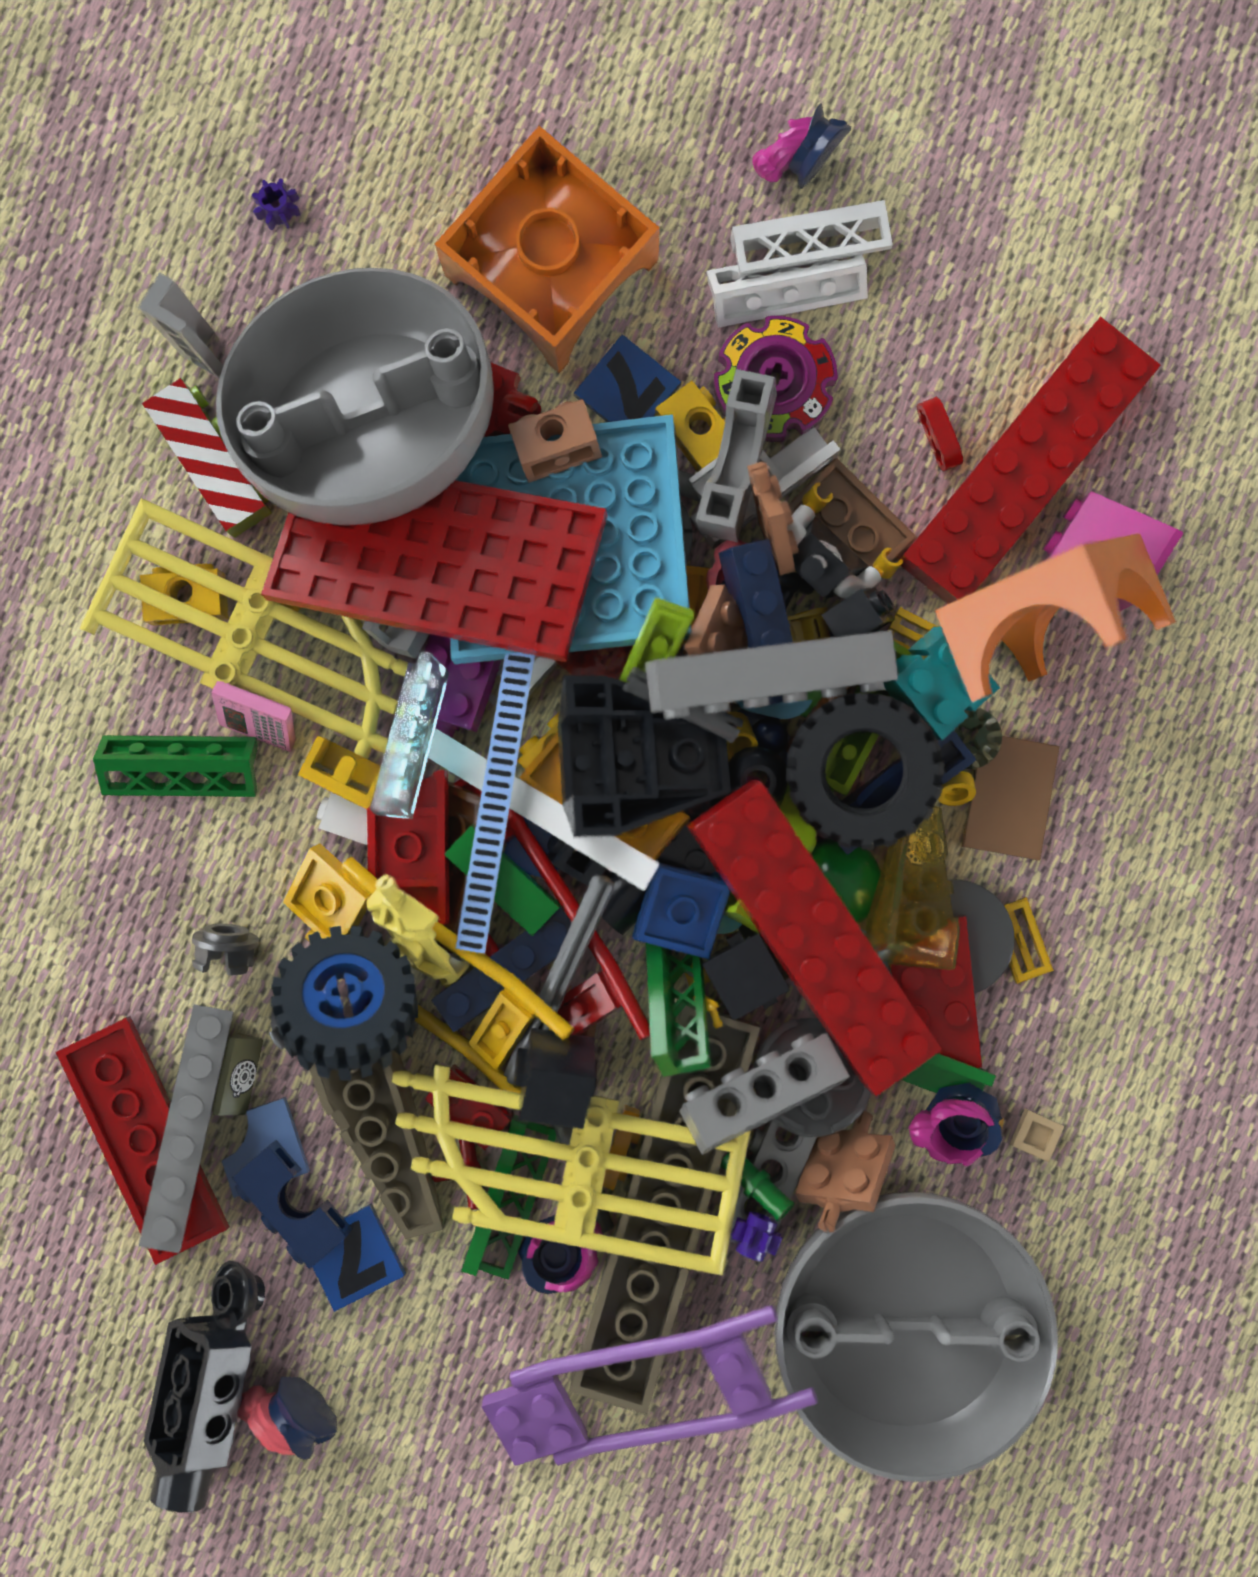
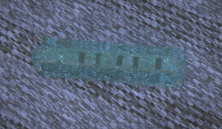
M420 652L417 664L408 663L370 807V810L376 815L408 819L413 817L449 676V671L430 652Z

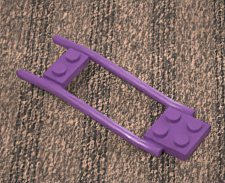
M769 1305L695 1331L549 1359L510 1372V1380L513 1386L483 1396L482 1409L515 1466L553 1454L554 1461L559 1466L597 1453L741 1429L818 1403L813 1387L773 1400L772 1393L742 1334L743 1332L778 1321L774 1306ZM701 1347L702 1354L732 1413L588 1438V1431L557 1375Z

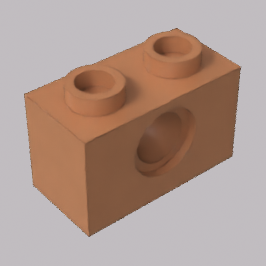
M583 399L575 402H563L557 405L555 409L538 415L530 414L523 416L517 422L508 425L528 483L547 477L552 473L556 474L568 470L569 467H576L584 462L588 463L602 458ZM553 435H562L555 441H547Z

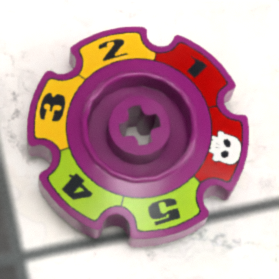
M786 316L765 317L764 327L756 329L750 323H746L735 330L725 341L718 355V362L723 364L725 369L721 372H715L713 379L715 398L724 417L726 416V404L736 369L772 376V373L780 374V381L776 385L777 397L765 442H784L789 429L797 430L802 435L816 427L825 417L833 401V397L826 392V388L835 386L838 379L835 357L824 338L817 341L811 340L807 335L809 331L808 324Z

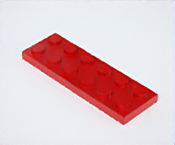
M130 1016L55 1053L141 1234L171 1101ZM201 1165L199 1166L180 1253L226 1231L230 1227ZM148 1248L155 1265L179 1254Z

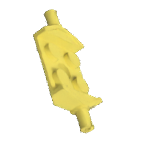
M389 875L379 878L376 884L377 889L367 900V908L372 912L375 923L385 928L392 937V942L399 946L400 958L406 955L412 968L434 980L439 979L442 986L444 987L445 985V988H448L458 981L469 967L468 963L451 957L434 940L436 933L431 928L439 919L435 913L411 896L405 894L397 887L394 879L390 878Z

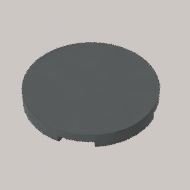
M962 879L936 881L918 890L903 907L895 930L897 954L915 945L930 933H934L954 921L953 919L966 915L974 994L996 982L1004 973L1011 960L1014 949V929L1011 918L1004 905L993 893L974 882Z
M801 1018L785 1022L777 1027L761 1045L755 1059L754 1069L758 1067L756 1061L766 1054L777 1050L781 1056L793 1050L791 1043L809 1033H812L814 1038H817L827 1033L818 1018ZM828 1033L827 1035L850 1076L841 1085L772 1119L782 1128L797 1135L824 1137L845 1129L861 1115L871 1095V1092L864 1087ZM790 1064L788 1066L789 1074L793 1079L797 1081L806 1080V1072L803 1067L798 1064ZM762 1081L754 1082V1088L758 1097L762 1099L771 1098L772 1091L768 1084Z

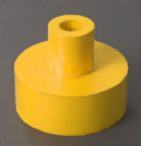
M961 771L942 785L943 788L938 801L947 806L963 805L971 801L976 795L973 776L966 771Z

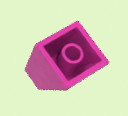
M1091 491L1081 500L1075 498L1063 515V518L1068 520L1061 533L1055 530L1042 549L1048 553L1043 562L1082 544L1140 533L1158 575L1182 537L1183 532ZM1117 598L1119 611H1122L1133 605L1123 599Z

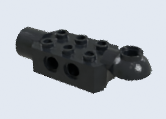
M760 746L747 747L734 754L728 762L731 792L684 810L683 812L691 818L687 824L745 785L748 775L756 770L767 773V782L764 787L775 803H778L786 793L788 785L786 780L787 766L781 756L769 748ZM686 825L655 860L709 876L716 871V868ZM611 871L606 877L611 879L615 884V888L601 917L615 931L624 935L636 924L647 887L643 891Z
M229 1260L222 1264L216 1272L211 1290L213 1315L179 1318L168 1322L143 1440L156 1469L150 1501L163 1510L191 1513L205 1508L213 1470L227 1466L229 1452L234 1441L233 1433L238 1409L242 1403V1390L246 1371L250 1365L252 1346L245 1333L247 1321L252 1312L261 1308L265 1299L263 1280L258 1275H254L242 1263Z

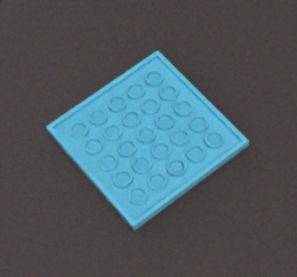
M673 414L592 424L602 458L588 463L584 462L576 467H569L568 470L549 474L547 477L528 483L511 434L483 437L475 455L456 479V481L606 508L608 517L569 652L634 645L655 597L690 609ZM553 435L547 441H555L562 435ZM691 625L686 633L684 640H687L691 633ZM450 638L451 660L454 664L505 659V654L518 653Z

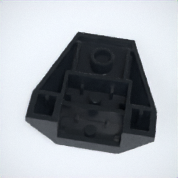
M605 675L564 676L558 720L562 803L573 837H614L729 794L731 787L727 740L681 717L665 719L664 711L662 713L659 711L651 712L650 702L630 692L623 691L624 684L626 683L624 681Z

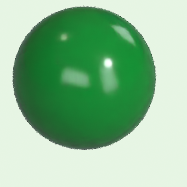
M829 838L816 841L815 848L810 855L856 923L860 924L872 914L881 898L883 880L878 862L869 850H862V847L856 848L847 855L837 842Z

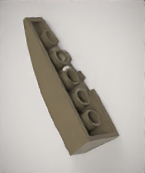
M351 1005L344 1007L345 1019L352 1018ZM392 1050L391 1065L383 1069L380 1063L376 1062L372 1064L373 1075L362 1078L361 1069L351 1070V1080H340L338 1070H332L329 1079L318 1076L316 1065L313 1064L310 1072L323 1109L328 1116L331 1115L341 1130L340 1136L347 1147L351 1146L361 1162L360 1167L367 1179H372L381 1194L380 1199L404 1238L409 1239L443 1230L442 1214L435 1182L432 1180L431 1173L421 1174L411 1170L414 1157L429 1158L423 1133L415 1128L409 1130L395 1124L398 1113L407 1112L418 1116L410 1086L402 1087L392 1083L394 1071H405L401 1056Z

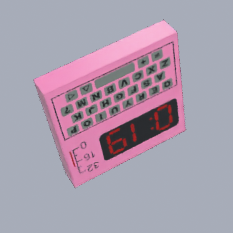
M216 682L211 694L220 726L249 737H256L259 741L288 752L292 751L296 737L292 709L290 707L225 682Z

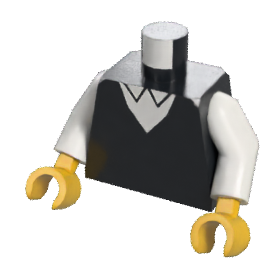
M818 482L803 496V505L801 504L792 515L793 524L787 526L788 531H793L798 546V553L792 555L795 572L824 598L839 596L846 599L860 589L873 588L881 582V578H891L903 563V559H900L897 563H892L887 559L892 548H885L873 563V567L868 566L827 526L815 517V513H819L833 499L832 493L825 499L818 495L817 488L821 484Z

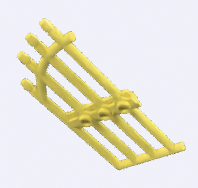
M143 498L140 499L79 629L95 635L98 626H104L203 671L204 674L200 683L213 689L217 681H222L288 706L292 709L293 713L357 741L354 753L366 759L369 758L373 748L386 755L390 754L399 761H409L412 755L410 749L404 745L395 744L393 740L377 734L376 730L380 709L392 715L396 714L398 718L405 721L414 722L418 714L416 709L405 703L401 704L399 700L382 693L378 666L387 670L391 669L393 673L400 676L409 677L413 669L412 665L400 658L395 659L393 655L374 647L367 632L362 629L363 624L359 619L341 616L351 635L349 636L281 605V603L265 600L261 592L273 560L272 557ZM149 519L254 566L245 587L141 541L140 537ZM132 554L237 601L228 623L124 576L123 573ZM117 589L220 636L221 638L212 657L205 656L106 611L115 590ZM274 618L360 657L365 685L265 640ZM260 654L365 702L362 726L249 676L248 674L257 655Z
M440 1064L434 1065L433 1076L419 1073L411 1074V1072L404 1070L394 1071L392 1083L402 1087L411 1086L413 1089L432 1092L434 1118L422 1115L415 1116L412 1113L402 1112L397 1114L395 1124L404 1129L411 1130L415 1128L419 1132L436 1135L446 1159L445 1162L440 1160L431 1161L430 1158L414 1157L411 1170L421 1174L431 1173L432 1176L455 1180L479 1209L472 1211L471 1208L455 1207L452 1220L468 1225L472 1223L473 1226L723 1276L750 1131L715 1148L730 1152L726 1176L609 1153L614 1129L697 1145L688 1127L617 1113L619 1100L596 1095L594 1097L591 1096L584 1128H573L570 1145L450 1121L449 1096L519 1110L520 1093L449 1080L450 1067ZM455 1139L566 1161L562 1185L465 1166ZM609 1169L722 1192L718 1216L601 1193L605 1171ZM481 1186L558 1201L554 1225L506 1216ZM598 1209L715 1232L711 1255L705 1256L594 1233Z

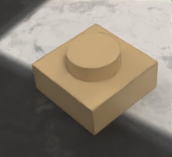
M1025 1108L1009 1144L1049 1162L1064 1126Z

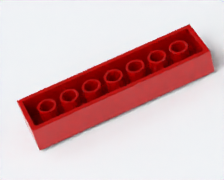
M1100 316L900 559H903V563L900 566L947 604L974 593L1159 369L1161 364Z
M752 779L686 825L859 1080L875 1097L942 1050L761 781Z

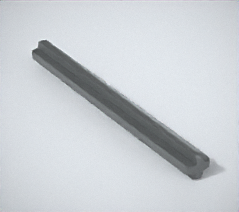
M598 874L593 876L539 995L556 1013L563 1002L615 888V884L606 876ZM536 1016L518 1042L504 1072L507 1082L512 1085L514 1084L517 1048L527 1049L531 1028L550 1030Z

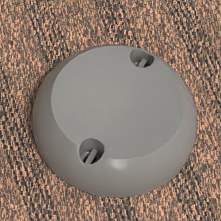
M385 268L349 269L320 276L294 287L260 311L245 327L233 344L219 378L216 396L217 420L220 434L232 460L242 475L270 502L289 513L316 522L337 525H364L402 516L421 507L443 492L465 470L475 455L488 428L493 408V375L486 344L473 317L450 292L428 279L400 270Z
M909 1191L879 1195L874 1212L862 1210L842 1211L839 1214L834 1232L830 1233L829 1230L825 1232L817 1228L798 1251L782 1283L776 1308L778 1321L775 1322L774 1334L776 1357L787 1393L789 1395L811 1387L814 1388L818 1403L796 1411L805 1425L821 1443L835 1455L857 1468L877 1476L911 1482L939 1481L961 1476L984 1466L1010 1448L1029 1428L1043 1406L1051 1387L1058 1349L1057 1320L1051 1295L1032 1257L1015 1236L998 1221L975 1207L954 1198L934 1193ZM819 1331L821 1333L813 1337H804L801 1332ZM1005 1335H1021L1015 1339L1004 1340Z

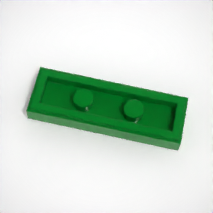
M474 824L444 854L467 876L476 830ZM502 851L494 901L533 936L560 908V904Z

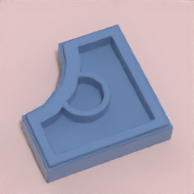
M284 1097L247 1110L248 1129L245 1140L235 1153L222 1160L234 1198L238 1197L239 1194L235 1189L237 1184L232 1177L275 1140L282 1145L302 1169L294 1177L308 1173L310 1169L287 1098Z

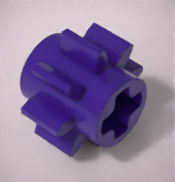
M281 178L277 183H268L263 180V187L259 190V193H252L251 195L255 203L259 205L253 210V213L257 220L266 218V224L272 231L276 224H284L289 229V220L292 216L301 215L298 207L293 204L299 199L296 190L290 189L287 191L286 184ZM278 200L281 205L273 208L271 203Z
M755 1211L749 1212L747 1220L737 1217L731 1232L732 1239L738 1241L735 1250L747 1258L760 1262L764 1261L766 1253L776 1256L783 1238L781 1233L775 1231L778 1222Z

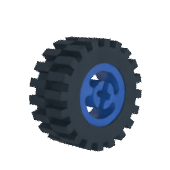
M340 926L330 927V937L322 939L319 931L308 935L310 946L304 948L300 942L295 944L291 948L292 962L284 957L278 965L281 977L273 976L271 987L274 996H271V1006L281 1040L284 1041L286 1050L292 1058L297 1055L300 1066L309 1071L313 1064H315L318 1076L328 1079L332 1070H338L340 1080H351V1070L361 1069L362 1078L373 1075L372 1064L379 1062L383 1069L391 1065V1051L394 1050L401 1056L407 1048L406 1036L413 1038L416 1030L415 1018H418L414 973L411 974V965L406 955L400 958V950L397 944H394L391 940L384 947L383 934L372 930L369 938L364 937L362 927L351 926L350 935H342ZM344 978L353 1017L345 1019L337 980Z

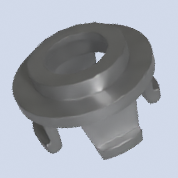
M207 925L203 930L197 931L192 935V943L195 945V960H192V965L196 970L205 973L209 970L211 960L220 959L222 952H224L227 974L229 976L246 974L248 966H254V949L258 946L259 938L250 933L246 927L240 925Z

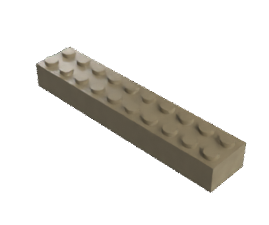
M686 1005L679 1013L677 1023L686 1027L696 1016V1011ZM707 1011L711 1068L663 1077L661 1074L648 1119L687 1127L680 1113L684 1103L688 1102L685 1096L707 1085L709 1091L722 1085L721 1078L736 1069L742 1068L745 1073L748 1072L760 1026L755 1022L742 1018L733 1021L731 1015L718 1012L720 1020L723 1022V1027L715 1029L712 1024L711 1015ZM688 1040L678 1051V1060L699 1056L698 1045L691 1040ZM720 1099L717 1101V1108L722 1115L726 1117L735 1116L737 1109L731 1100ZM643 1135L637 1158L718 1174L724 1151L713 1149L702 1155L697 1145ZM632 1174L625 1198L706 1214L713 1190ZM620 1213L613 1237L695 1253L701 1229ZM608 1253L579 1353L670 1336L690 1269ZM665 1354L574 1371L570 1392L647 1415Z

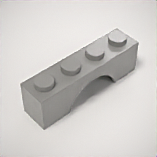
M739 369L735 371L726 404L725 425L719 455L710 479L705 482L696 516L699 533L702 535L734 542L739 540L752 491L747 466L759 463L777 397L776 382L773 376Z

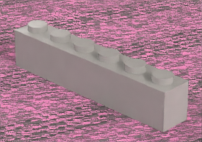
M892 631L654 660L645 663L651 712L664 711L665 719L689 716V707L704 705L705 713L727 711L729 710V702L743 700L744 708L769 705V696L782 695L783 703L808 700L807 691L821 690L822 698L846 695V686L859 685L860 693L884 690V681L898 679Z
M193 1004L139 1247L180 1253L234 1014L233 1011Z

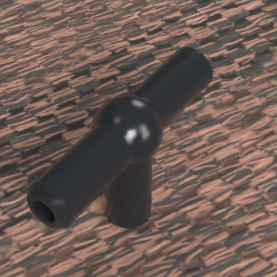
M777 570L785 610L794 593L798 592L805 595L813 593L814 589L796 572L780 576Z

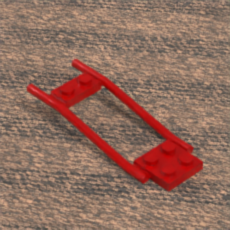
M462 778L454 783L477 794H482L481 790ZM509 808L503 845L514 837L518 839L570 921L573 922L580 905L527 826L523 816ZM595 930L588 948L603 970L567 992L557 1014L574 1028L571 1034L580 1035L623 1007L640 1041L650 1037V1023L618 963ZM488 932L484 954L490 957L500 949Z

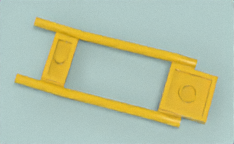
M319 843L309 849L283 903L311 928L305 936V939L308 941V935L319 931L322 939L330 937L329 928L336 926L341 927L342 935H350L351 926H359L368 909L367 900L377 889L378 879L354 857L351 856L344 863H341ZM436 922L431 928L436 933L434 939L502 985L504 990L499 993L470 1040L457 1031L453 1032L446 1023L420 1005H418V1018H415V1022L464 1055L500 1090L521 1093V1086H514V1084L512 1085L507 1082V1077L504 1076L501 1066L506 1063L535 1016L563 1041L570 1036L574 1028L518 977L487 955L457 949L458 935L439 922Z

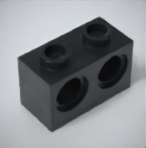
M875 587L863 588L823 613L822 617L835 638L875 633L895 620L891 611L895 610V606L884 590L878 592Z

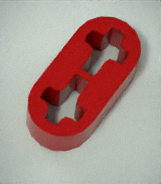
M936 396L918 403L917 413L939 468L942 471H946L962 465V451L941 400Z

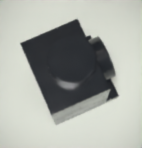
M552 835L547 844V849L550 852L547 856L558 869L589 886L593 876L597 874L602 875L606 867L578 850L573 853L575 848L556 836Z

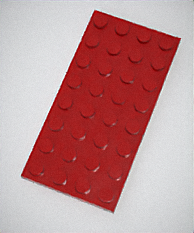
M456 480L438 496L421 507L402 516L382 522L364 525H337L316 522L288 512L261 595L267 601L566 662L608 514L606 508Z

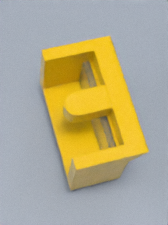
M318 735L298 773V776L365 809L370 807L374 801H381L394 775V772Z

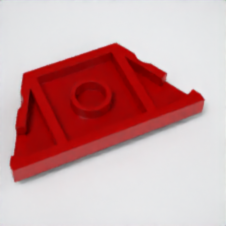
M438 770L428 778L414 785H409L398 791L396 795L383 799L367 808L368 871L378 880L382 876L389 875L390 878L394 879L397 887L405 894L411 896L435 913L439 918L437 922L440 924L450 923L449 859L444 855L449 850L448 770Z
M960 915L941 929L925 936L915 945L891 957L892 976L942 1050L938 1053L975 1068H981L982 1060L966 915Z

